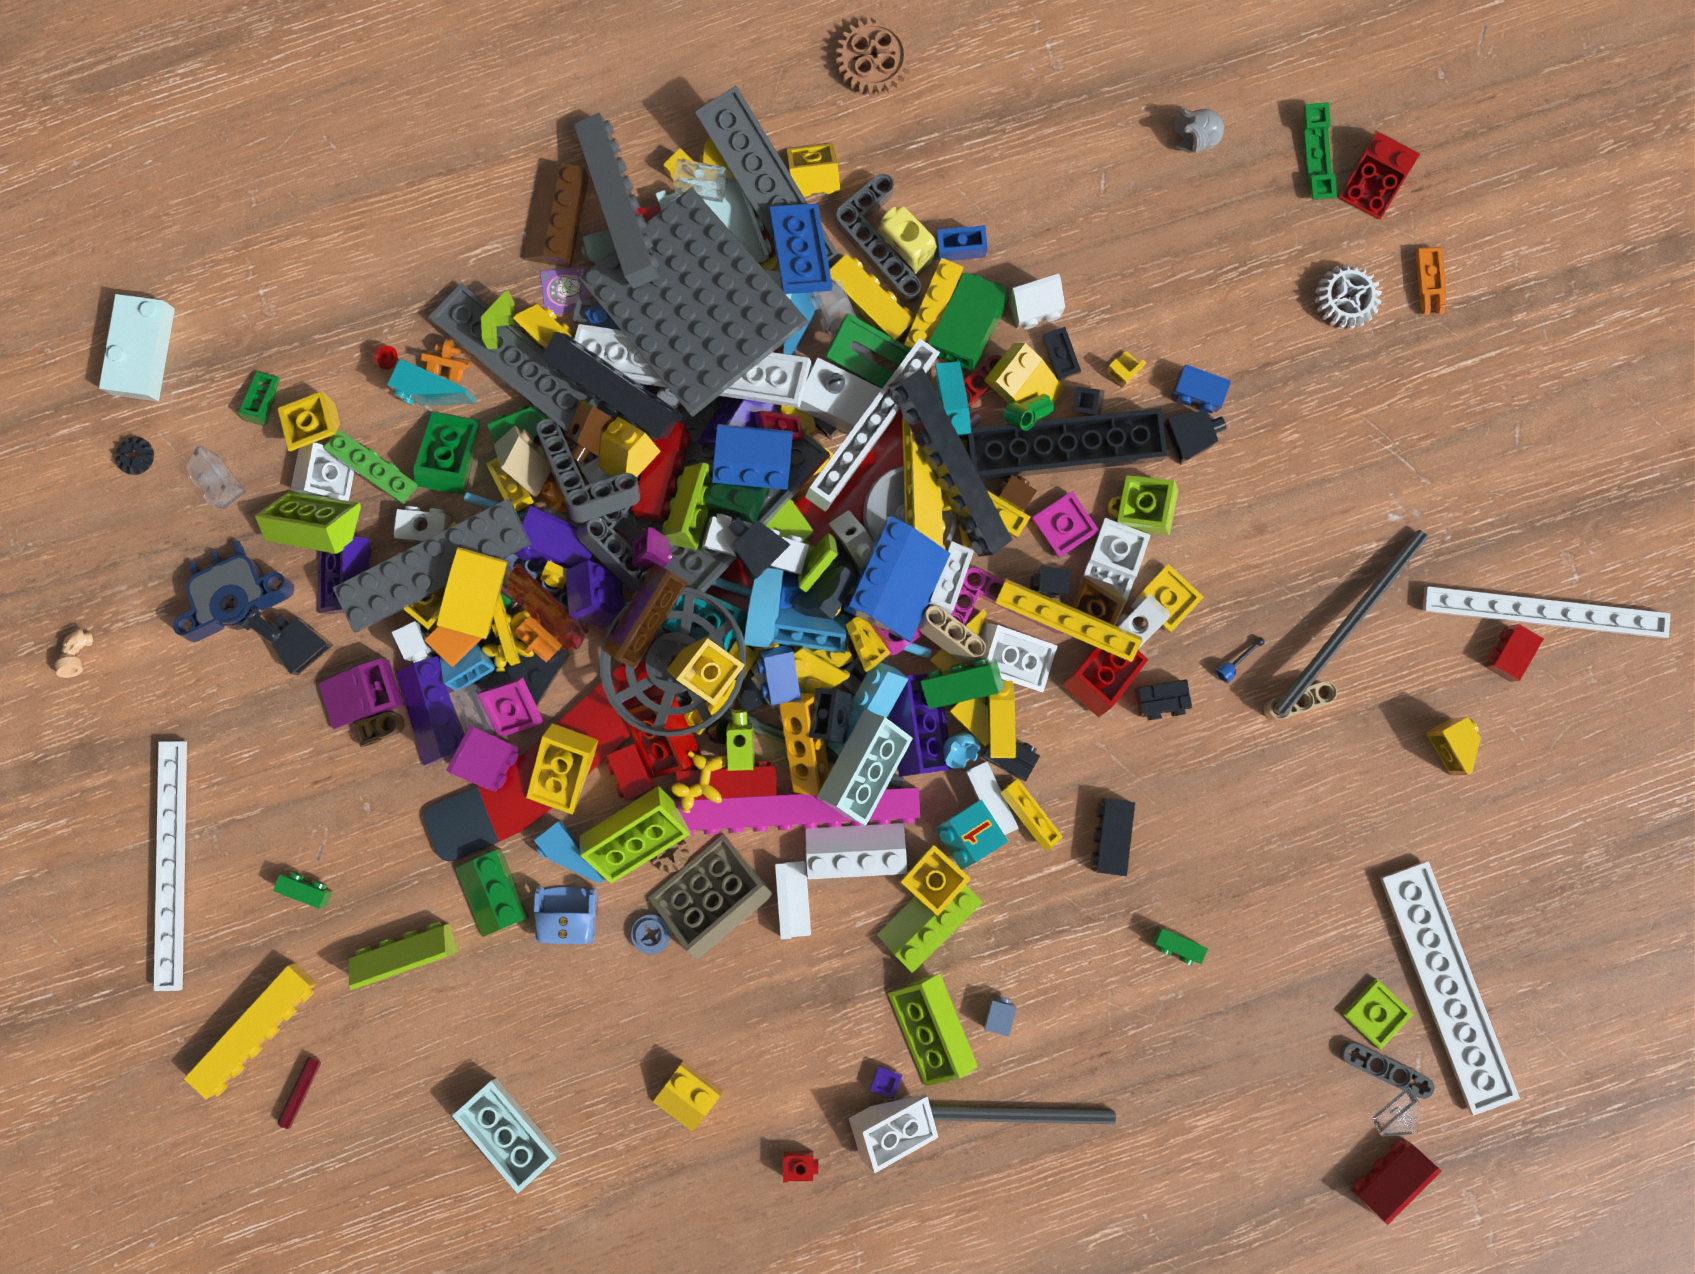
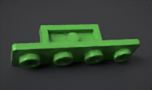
M340 430L336 432L324 447L328 453L402 504L407 501L418 487L414 481L399 472L400 470L389 461L386 463L371 448L366 449Z

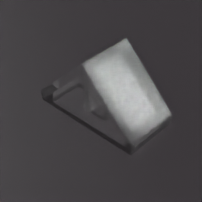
M1408 1086L1372 1117L1379 1134L1382 1136L1418 1134L1420 1103L1412 1089Z

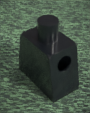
M1206 410L1172 416L1164 422L1180 465L1213 447L1219 442L1216 433L1227 429L1226 422L1222 416L1210 420Z
M737 517L727 527L737 537L730 545V548L752 579H757L791 545L758 520L748 527Z
M280 615L272 622V625L281 632L280 639L276 640L272 645L287 671L292 675H300L334 646L302 619L297 618L290 623L284 615Z

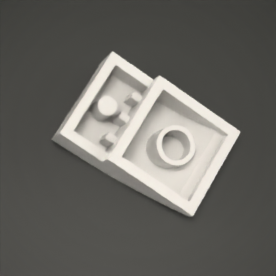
M1105 518L1088 558L1077 591L1083 577L1087 575L1113 584L1127 602L1150 535Z

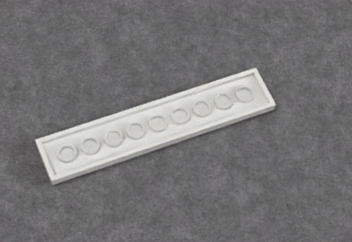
M578 325L574 340L637 383L667 387L621 330ZM772 352L719 396L800 408L811 361L807 357Z
M1424 861L1380 877L1469 1113L1474 1116L1519 1099L1517 1089L1429 861Z

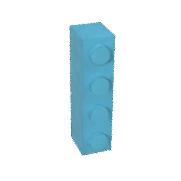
M880 662L868 671L851 701L846 742L864 710L887 718L908 681V678L895 667ZM829 742L827 744L838 756L845 746L844 743Z

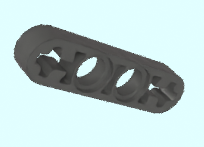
M1347 1042L1341 1048L1340 1054L1343 1061L1418 1098L1426 1099L1434 1093L1433 1081L1423 1074L1355 1042ZM1356 1048V1052L1365 1058L1363 1061L1355 1057L1351 1059L1348 1051H1354ZM1374 1058H1379L1382 1061V1067L1379 1071L1374 1072L1370 1069V1062ZM1396 1069L1404 1071L1405 1077L1401 1082L1393 1080L1392 1075ZM1411 1079L1423 1083L1426 1086L1425 1091H1419L1418 1087L1410 1084Z

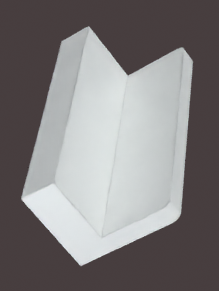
M951 541L947 549L951 553L928 603L929 606L941 607L950 615L956 605L974 550Z
M988 762L965 771L977 800L982 799L1004 835L1019 829L1007 802L1000 794L1001 789Z
M806 862L776 863L781 940L797 936H809L811 934Z

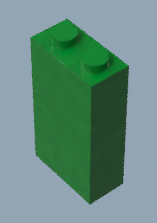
M964 272L928 343L940 352L937 358L947 362L960 361L961 367L974 372L1009 302V288L999 282L993 283L985 280L977 274L971 275Z

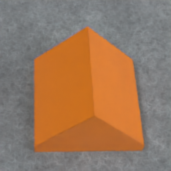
M438 626L424 641L451 667H454L482 638Z

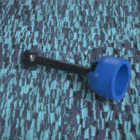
M1257 637L1255 643L1233 663L1223 662L1214 669L1216 675L1223 682L1229 683L1236 675L1235 667L1258 646H1263L1265 640L1262 637Z

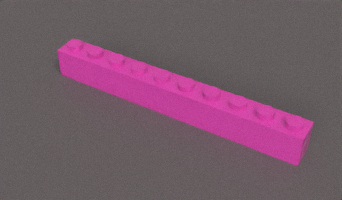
M919 788L885 789L869 820H876V825L891 824L890 819H900V823H915V818H920ZM795 794L722 799L721 803H714L710 800H694L690 813L682 812L684 808L681 801H674L690 830V835H694V830H704V834H719L718 829L728 828V833L743 832V827H753V832L768 831V826H777L778 830H792V825L802 824V829L817 828V823H827V828L841 827V822H851V826H864L846 818L819 800L817 795Z

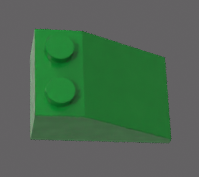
M432 412L413 468L415 483L418 487L461 495L465 494L471 473L480 421Z

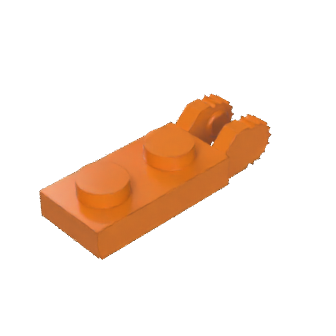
M1418 248L1415 250L1419 297H1421V313L1429 315L1431 311L1430 296H1436L1437 314H1444L1446 308L1445 294L1447 292L1443 248Z

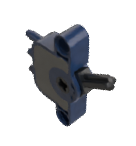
M240 541L233 542V550L236 556L222 561L217 551L211 552L213 566L201 572L196 562L192 561L188 564L191 578L187 582L186 593L193 610L175 619L173 630L176 634L190 642H198L223 630L227 626L233 630L246 629L249 631L251 628L271 643L280 639V630L261 618L262 613L259 610L264 611L293 595L294 584L279 572H272L264 576L260 566L246 556ZM282 583L280 588L276 589L278 584Z

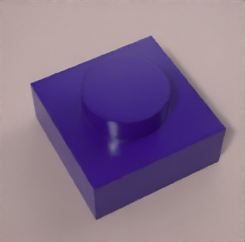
M878 1065L870 1091L894 1099L902 1074Z

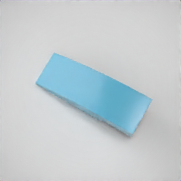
M768 567L754 580L745 631V645L769 648L773 644L775 621L779 613L783 569Z

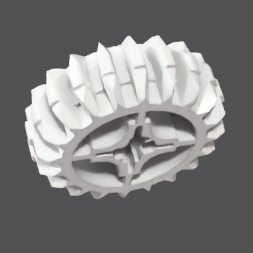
M1344 264L1341 269L1336 266L1332 269V272L1328 271L1324 275L1325 279L1322 278L1319 281L1320 287L1315 291L1319 296L1315 299V303L1321 304V306L1317 309V312L1324 311L1326 313L1323 316V320H1326L1328 317L1332 319L1330 326L1338 322L1339 329H1343L1346 325L1349 330L1353 329L1355 325L1362 327L1364 321L1369 322L1372 319V315L1378 312L1376 307L1381 304V300L1377 297L1381 295L1382 291L1375 290L1379 282L1371 281L1374 274L1365 275L1366 268L1358 271L1357 264L1353 265L1351 269L1348 264ZM1335 283L1337 286V297L1332 300L1331 290ZM1345 294H1346V296H1347V295H1350V296L1355 295L1351 300H1350V298L1347 299L1346 297L1343 298V299H1341ZM1364 294L1365 304L1361 311L1359 297ZM1338 307L1343 308L1346 312L1341 311Z

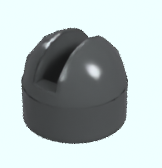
M838 372L830 374L825 381L826 390L832 394L842 392L845 387V378ZM837 379L840 380V381L834 382V383H832V384L830 383V381H833V380H837Z

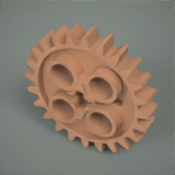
M877 17L875 23H872L871 19L867 18V24L864 25L858 20V28L850 25V33L843 32L844 40L838 41L839 49H836V56H838L836 65L840 66L839 75L845 74L844 82L846 83L851 80V89L858 85L860 94L864 89H868L869 96H871L873 90H876L880 96L883 88L890 93V85L899 88L898 80L905 81L906 75L904 73H910L909 65L912 64V57H910L912 55V48L908 47L910 40L903 39L905 31L897 33V24L890 28L888 19L884 24H880L879 17ZM887 41L889 45L881 46L879 42ZM863 44L866 48L859 50L855 46ZM889 63L893 67L891 69H885L882 67V65ZM861 67H867L870 70L864 73L859 71L858 69H860Z

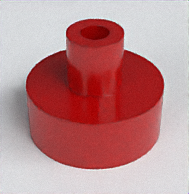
M379 344L374 348L372 362L375 366L388 370L397 363L398 354L394 347Z

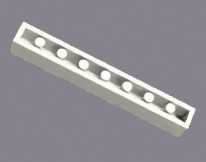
M919 338L810 486L805 498L826 512L900 410L897 402L892 397L888 385L911 370L923 367L925 373H927L938 357L939 351Z

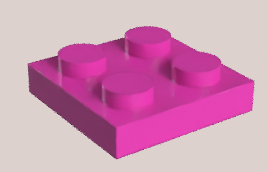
M1073 491L1031 518L1058 559L1099 532V529Z
M523 678L482 690L478 694L498 737L535 727L543 722Z

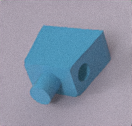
M480 641L454 667H451L440 656L442 678L445 685L459 692L496 669L491 658L482 652L483 645Z

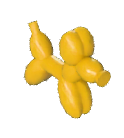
M524 610L514 617L507 614L512 634L528 616H534L533 611ZM513 634L518 654L532 657L534 652L531 651L527 654L524 651L527 645L522 641H518V637ZM489 643L484 645L482 652L488 657L494 658V663L497 666L496 671H505L504 666L507 660H502L498 646Z
M690 751L688 756L692 758L694 765L701 769L699 784H694L689 788L682 783H675L671 786V790L675 795L683 797L681 804L684 809L682 812L690 813V809L694 805V797L702 794L714 803L722 802L721 794L709 785L711 771L721 769L728 763L726 756H716L707 760L704 756L695 755Z

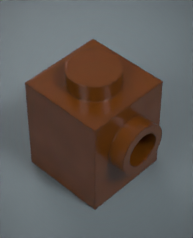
M1012 475L1009 481L1003 480L997 492L1001 493L1000 499L1024 513L1037 490L1029 486L1030 482L1021 476L1016 478Z

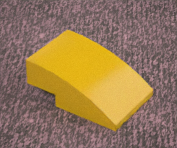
M458 547L445 589L437 626L486 639L491 629L508 561Z

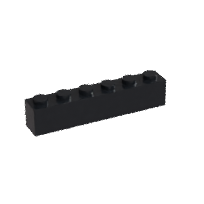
M555 332L541 356L542 359L548 362L547 366L558 373L563 372L567 375L566 379L570 383L586 388V393L589 396L605 401V406L615 413L621 412L626 416L625 420L634 426H641L645 429L647 436L654 440L668 439L682 415L680 411L566 333Z

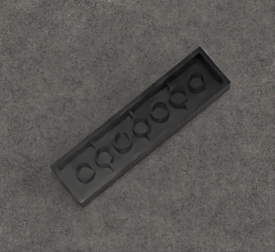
M1162 408L1035 421L1032 428L1026 431L1012 424L971 428V433L966 435L968 455L982 481L1011 478L1012 475L1014 477L1162 462L1168 456Z

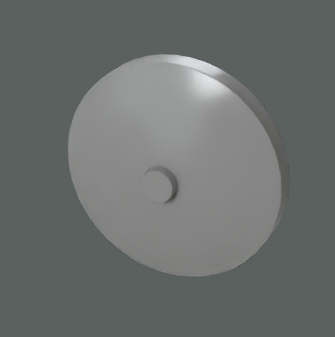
M904 467L890 470L880 476L871 486L866 496L863 520L865 529L873 543L884 520L892 516L905 523ZM942 511V519L945 523L943 533L945 548L950 543L957 524L956 513L950 511Z

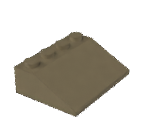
M722 834L649 897V900L685 950L695 958L700 959L774 894L730 840Z

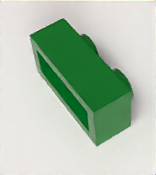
M290 871L289 874L279 875L273 890L274 892L318 909L327 907L333 892L326 888L327 884L317 880H312V883L303 880L304 875Z
M1157 927L1151 941L1158 945L1157 951L1169 956L1171 952L1181 955L1179 960L1193 966L1194 962L1202 965L1208 948L1161 927Z

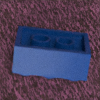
M718 424L712 483L788 490L793 431Z

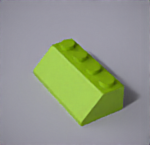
M288 491L255 515V518L265 541L336 554L341 552L353 540L361 506L359 502Z
M658 786L580 836V856L612 884L689 836L690 830L675 802Z
M965 885L937 916L914 897L877 933V936L913 973L983 902Z
M441 922L426 926L427 931L418 934V931L414 930L403 934L404 940L395 942L394 938L380 942V948L371 951L369 946L355 951L356 956L349 959L350 991L457 953L458 948L450 924L442 926Z
M940 973L919 979L888 993L925 1086L961 1079L978 1068Z

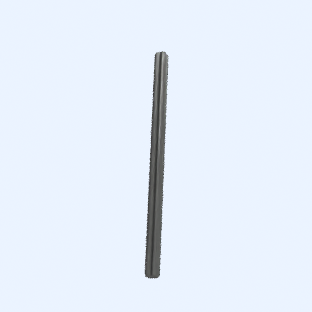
M1422 530L1414 532L1275 705L1274 711L1278 715L1283 717L1288 714L1428 539L1426 533Z
M688 691L677 693L675 696L677 701L686 705H690L692 702ZM728 708L720 718L732 723V711L734 709ZM747 715V722H753L754 732L786 744L782 728ZM826 746L827 759L835 764L839 756ZM893 774L888 785L900 789L904 778Z
M930 1106L934 1121L1070 1124L1116 1123V1112L1112 1109Z

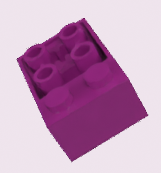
M380 658L359 665L319 683L333 730L404 706L390 660Z

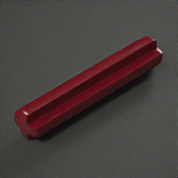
M311 1056L307 1058L277 1121L281 1128L290 1129L321 1065V1061L318 1058Z

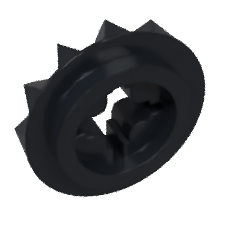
M137 436L125 438L122 443L117 444L118 448L116 453H114L116 457L115 464L121 471L130 475H139L146 472L154 461V450L151 444ZM134 449L135 452L142 456L134 457L132 461L126 454L132 453Z

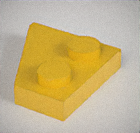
M856 616L846 624L866 672L874 668L890 654L869 622Z
M804 646L794 652L798 684L804 693L815 694V688L832 689L850 677L848 671L845 669L844 671L830 664L831 661L817 656L813 651Z

